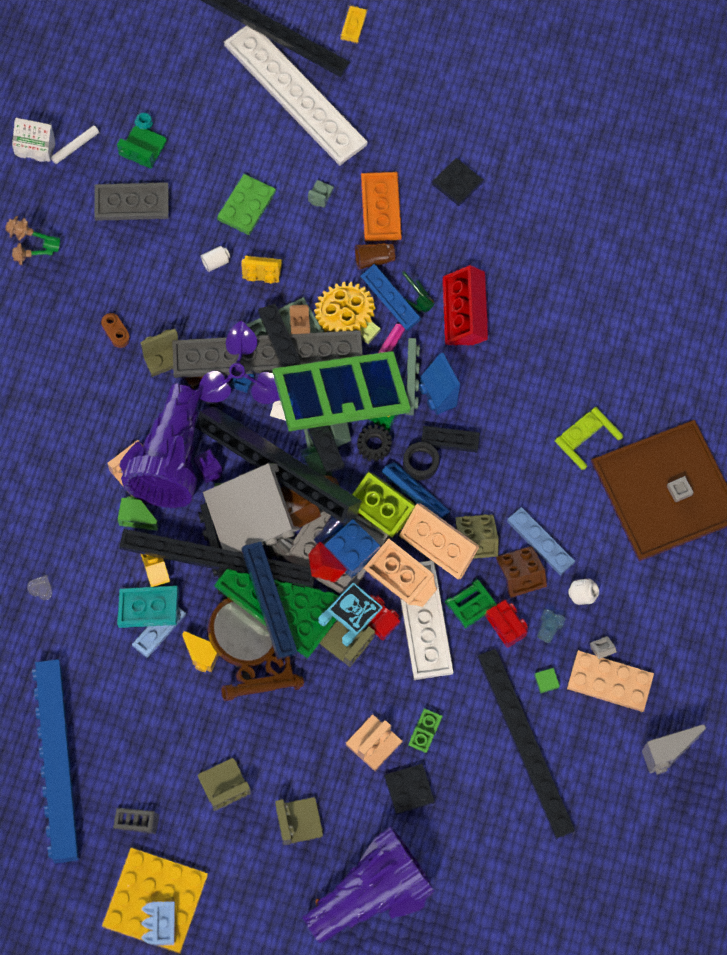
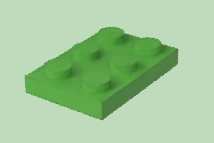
M243 174L217 216V220L250 236L275 195L276 189Z

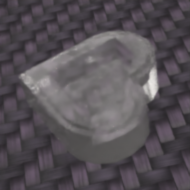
M47 575L34 579L27 585L28 592L33 596H38L41 600H48L53 594Z

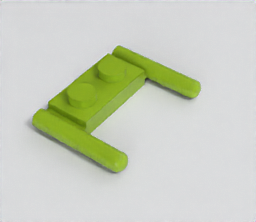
M595 407L559 436L555 442L581 470H585L587 464L574 451L577 447L601 429L603 425L617 440H621L623 434Z

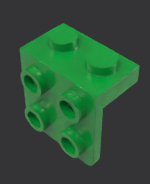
M134 126L126 141L120 138L117 143L118 153L124 158L151 169L166 144V138L147 129H140L138 126Z

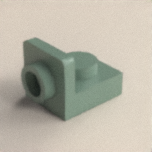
M317 180L312 191L310 190L308 193V201L314 206L325 208L334 187Z

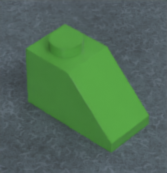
M132 496L121 498L118 514L119 526L158 530L157 520L141 500Z

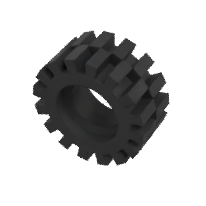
M370 425L368 429L364 428L359 433L357 449H359L358 452L360 455L362 454L363 459L368 458L369 462H371V459H374V462H378V459L382 461L384 457L387 458L391 451V435H389L388 430L384 431V427L378 428V425H375L372 428ZM370 438H378L381 440L382 445L379 449L373 450L368 447L367 442Z

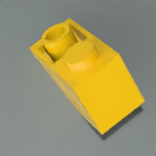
M140 554L151 587L170 582L163 558Z

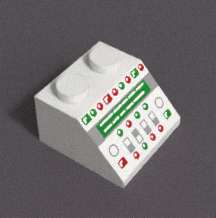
M16 118L12 145L14 154L21 158L29 157L41 162H50L55 146L52 126Z

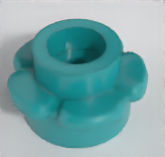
M140 113L137 116V120H135V125L140 129L151 128L153 124L151 116L147 113Z

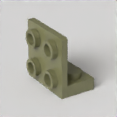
M176 329L165 330L160 335L147 337L140 342L144 361L152 377L173 369L172 340H178Z
M484 514L455 518L457 530L480 546L473 558L498 557V535L494 515Z
M337 621L321 640L320 645L351 667L374 639L375 631L370 627L366 630L363 629L349 646H345L342 643V638L349 630Z
M234 758L198 774L200 783L214 811L251 794L250 787L245 782Z
M314 797L284 803L283 799L275 801L283 845L323 837L316 799Z

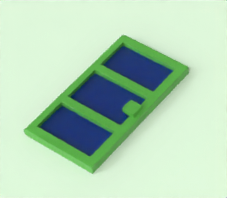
M393 351L272 369L289 431L409 413L411 410Z

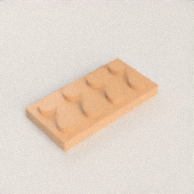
M421 503L416 504L399 535L457 579L463 577L480 547Z
M578 651L567 689L643 712L654 673L605 658L598 659L595 655Z

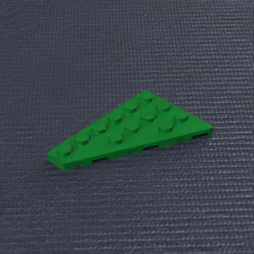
M226 569L214 587L266 626L250 574L237 573L236 571ZM274 580L296 649L308 659L336 621L332 617L325 626H322L318 622L320 615L340 596L331 592H322L318 589L299 587L291 583H281L278 580Z

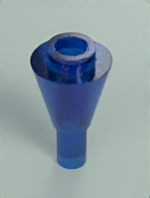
M331 516L322 532L313 540L316 544L323 542L327 537L338 533L345 523Z

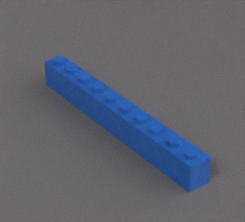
M59 659L35 662L36 669H32L33 680L37 681V688H34L35 700L39 702V707H36V718L40 719L41 727H37L38 738L42 739V746H39L40 759H44V766H41V776L45 778L46 785L42 786L43 797L47 798L44 813L45 818H49V825L46 826L47 838L51 839V846H48V856L52 858L54 863L78 861L79 853L61 663Z

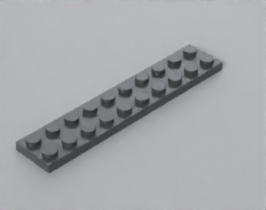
M361 330L289 334L301 364L362 356ZM267 335L256 336V349L249 355L242 354L240 364L245 367L246 374L272 373L273 368H280L281 366ZM226 338L172 340L174 378L200 377L210 371H218L223 375H230V366L236 363L239 354L232 355L227 351ZM350 364L323 369H348L352 368V365Z

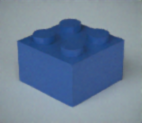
M353 519L325 544V547L347 569L345 573L351 579L366 566L380 549V545Z

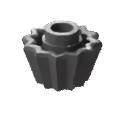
M281 537L277 539V543L269 545L268 548L272 556L279 558L289 553L294 541L291 537L286 539Z

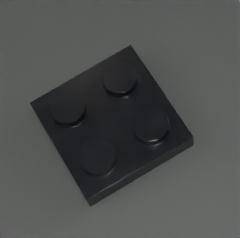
M455 158L432 181L434 187L458 206L483 183V179L458 158Z
M423 764L384 775L396 815L435 803Z

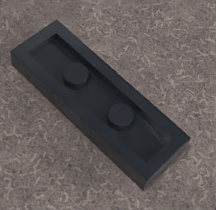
M423 426L421 442L431 444L434 448L477 453L480 433Z

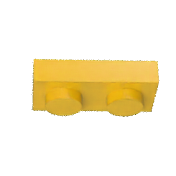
M353 6L349 7L341 33L342 40L358 43L367 10Z

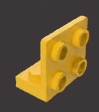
M245 256V259H242L243 279L251 282L259 280L270 284L279 283L282 266L281 259Z

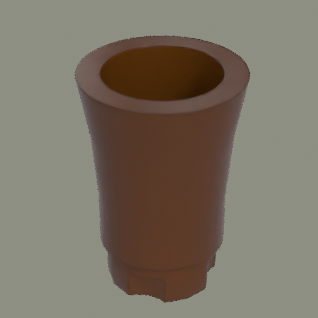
M385 243L375 245L355 244V260L358 270L371 267L373 264L381 265L395 261L394 245Z

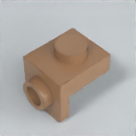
M308 305L290 306L291 334L310 333Z

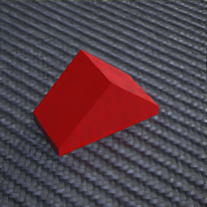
M321 542L308 554L311 575L313 577L336 582L347 571Z

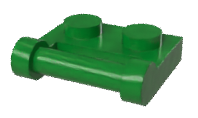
M478 579L453 598L449 597L445 600L448 608L452 610L465 629L484 617L489 609L497 605ZM477 591L479 593L478 596L460 608L456 605Z

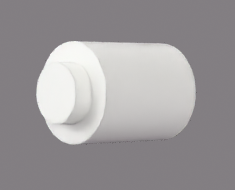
M222 246L201 255L203 265L208 272L229 263L228 259L230 258L228 250L226 248L223 249Z

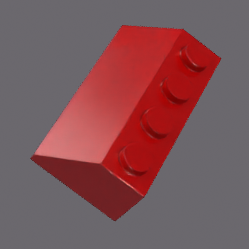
M469 265L443 276L445 344L475 345L488 340L485 272Z

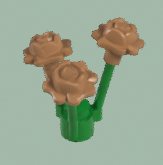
M16 216L14 219L8 220L6 231L10 233V238L16 234L18 240H21L25 235H33L44 239L43 248H46V250H25L21 243H18L17 247L13 248V260L18 261L19 265H23L25 258L31 257V255L46 254L52 256L53 252H58L60 238L33 231V229L28 227L26 218L19 221L18 216Z

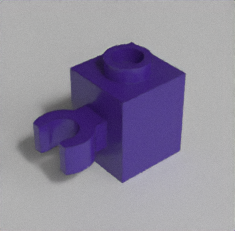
M210 449L193 458L194 465L205 483L214 482L221 477L222 467Z

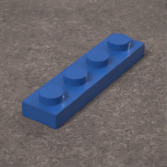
M375 264L361 275V278L407 331L421 320L420 316Z
M395 462L385 466L382 473L386 475L387 479L394 482L404 494L411 497L415 504L421 503L442 519L446 518L451 512Z

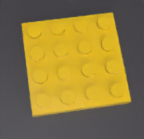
M130 848L102 927L144 941L141 937L153 930L144 927L142 922L149 917H153V915L145 913L142 908L152 902H175L174 945L156 946L181 953L208 873Z

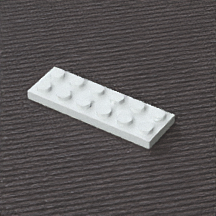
M434 561L419 562L434 574V582L437 588L427 603L421 607L408 605L400 599L414 680L453 674Z

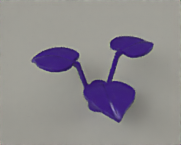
M243 321L235 324L226 338L227 351L232 355L239 354L236 363L230 366V375L225 379L224 375L218 371L206 373L200 381L198 389L200 391L199 399L213 403L224 401L231 393V387L227 382L231 378L242 379L245 377L256 383L253 385L251 392L257 402L271 404L280 401L272 373L262 372L258 376V380L247 375L245 367L240 364L242 354L249 355L257 347L256 335Z

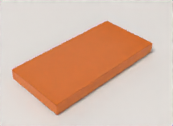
M397 172L361 173L365 241L401 240Z

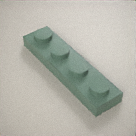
M409 338L407 398L411 410L406 415H414V409H418V397H415V391H418L419 380H415V374H419V363H416V357H419L420 345H416V338Z

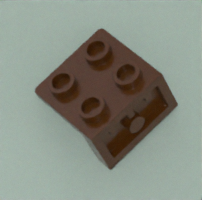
M532 546L496 557V561L506 578L510 598L547 587L545 569Z

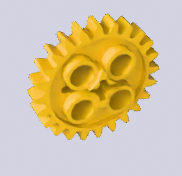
M343 282L342 286L339 287L336 283L335 289L328 287L329 292L323 291L324 297H318L319 302L315 303L317 309H314L315 317L320 327H323L324 332L360 331V327L367 328L366 322H372L371 317L375 315L373 311L375 310L373 297H371L369 291H366L365 287L360 288L359 284L353 287L352 282L348 286Z

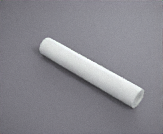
M93 125L51 156L52 161L55 164L59 163L99 133L98 129Z

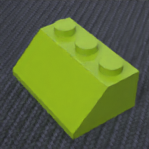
M371 472L367 473L352 494L362 501L358 513L391 538L405 526L416 506Z

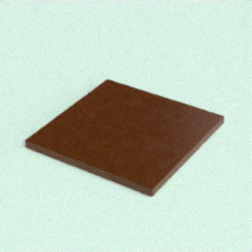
M695 419L591 459V463L639 562L727 527V483ZM685 476L694 493L692 496L675 503L667 488V484Z

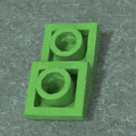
M424 709L408 745L427 753L443 716Z

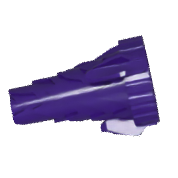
M178 383L173 384L169 390L163 412L159 413L151 432L145 439L143 447L140 442H136L123 456L119 464L122 470L121 480L124 489L130 495L145 503L160 507L178 508L191 503L197 484L193 466L190 462L194 451L192 443L194 440V425L198 415L196 407L200 397L199 390H193L188 386L179 385Z
M389 827L374 838V841L369 845L358 865L346 875L347 877L335 887V890L317 902L318 906L303 915L302 918L315 939L321 943L330 939L347 926L352 928L360 921H365L377 913H382L390 909L389 916L392 919L419 911L424 908L426 898L431 896L435 889L398 833L392 827Z

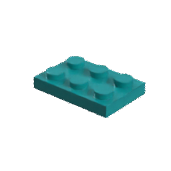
M178 586L120 589L118 627L177 625Z

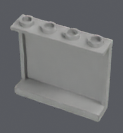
M268 463L203 492L222 549L242 553V546L260 541L262 545H273L278 542L277 539L292 537L295 531L300 530L299 527L293 526L275 475L276 472H279L277 464Z

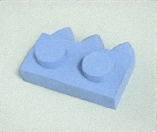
M152 902L146 904L142 910L149 915H153V917L145 919L142 925L153 931L147 932L141 938L153 945H174L175 902Z

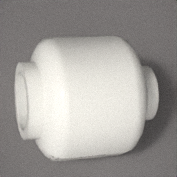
M591 579L575 580L569 588V596L577 605L594 603L599 595L598 585Z

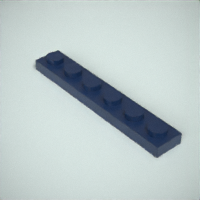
M262 542L242 546L241 550L277 660L296 655L298 652Z

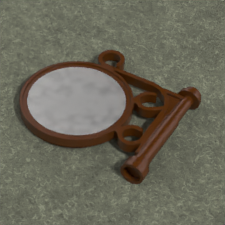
M230 598L222 601L213 610L208 621V636L211 645L225 661L240 666L236 673V678L241 684L237 686H232L231 684L223 685L221 694L224 701L234 700L237 696L275 691L281 688L293 687L295 690H299L304 686L303 677L298 674L293 675L290 657L284 658L285 668L281 674H278L271 668V662H276L280 668L284 663L281 659L277 660V657L271 656L274 653V648L265 625ZM266 661L265 669L271 676L253 679L255 672L251 667ZM247 671L250 674V680L244 679L241 676V672Z

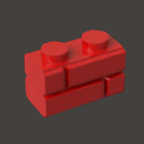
M504 600L489 609L485 617L504 645L509 648L527 636L528 626L523 619L520 620L517 617L515 606L512 603L508 604Z

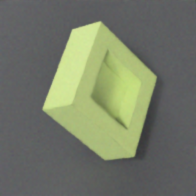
M366 322L367 328L360 327L361 339L367 344L380 332V328L373 322Z

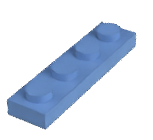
M522 507L507 519V522L560 576L575 563L563 548Z

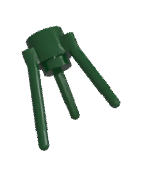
M403 271L404 277L420 295L416 299L417 305L407 299L405 300L419 313L421 311L427 313L435 305L434 300L429 296L419 280L414 282Z

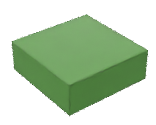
M554 668L534 674L540 693L560 687Z

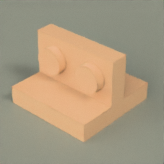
M372 715L346 742V746L376 771L399 747L402 740L391 731V725L386 720L382 723Z

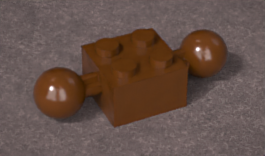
M323 475L325 478L329 479L330 481L339 486V482L335 477L331 475ZM286 486L280 488L294 527L300 528L321 517L317 506Z

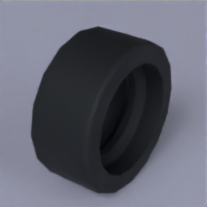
M417 442L410 445L403 457L404 470L415 480L431 478L436 474L439 467V454L437 450L426 442ZM416 452L428 453L432 458L431 467L425 471L414 469L410 464L412 454Z

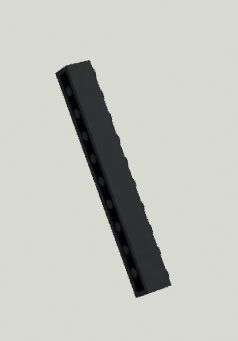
M215 406L200 411L195 428L257 468L268 463L277 464L279 472H276L275 475L278 482L340 522L345 523L357 516L362 502L360 499Z

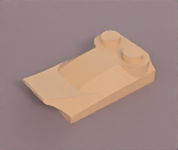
M390 539L383 544L364 567V570L372 578L378 580L408 605L423 607L437 590L434 574Z

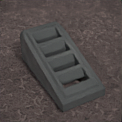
M116 808L113 828L156 834L159 814L154 811ZM127 814L125 825H122L123 815ZM132 815H134L133 826L130 825ZM140 816H143L142 824L139 826Z

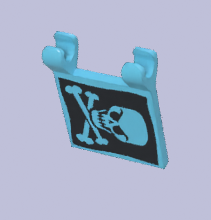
M352 583L320 615L318 622L325 626L332 617L338 620L349 630L342 638V643L345 646H349L360 631L368 625L383 607L355 583Z

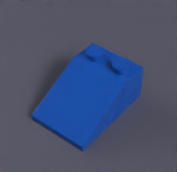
M444 353L439 354L422 374L419 384L421 393L425 394L428 398L427 404L430 410H434L436 415L457 407L460 383Z

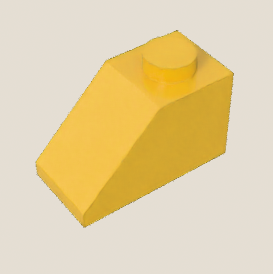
M184 631L182 634L183 640L195 668L201 672H206V670L212 672L219 655L212 647L211 642Z

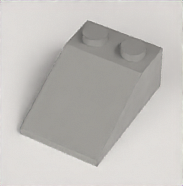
M705 725L648 741L642 753L649 772L661 774L668 771L667 768L701 736L706 728Z

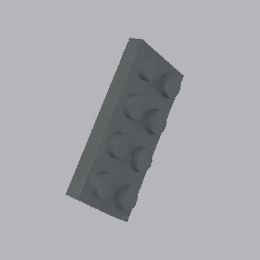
M168 183L95 184V221L169 219Z

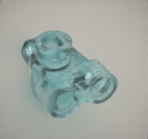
M545 609L541 616L543 621L537 637L550 643L557 630L563 627L566 619L562 615L554 614L551 610Z

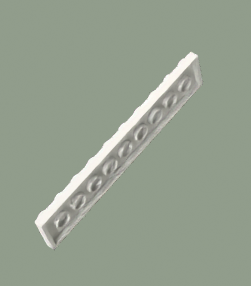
M245 26L224 42L225 47L339 166L367 146V141L266 36Z

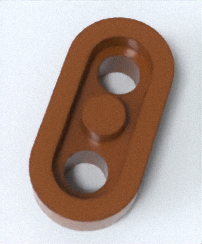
M113 313L104 315L101 324L111 343L117 348L127 346L130 341L129 333L119 317ZM109 320H113V321H114V322L111 323V324L107 323ZM118 335H123L122 338H117Z

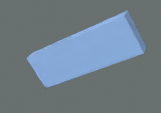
M179 607L177 625L186 616V613ZM177 625L148 626L133 642L132 646L148 658Z

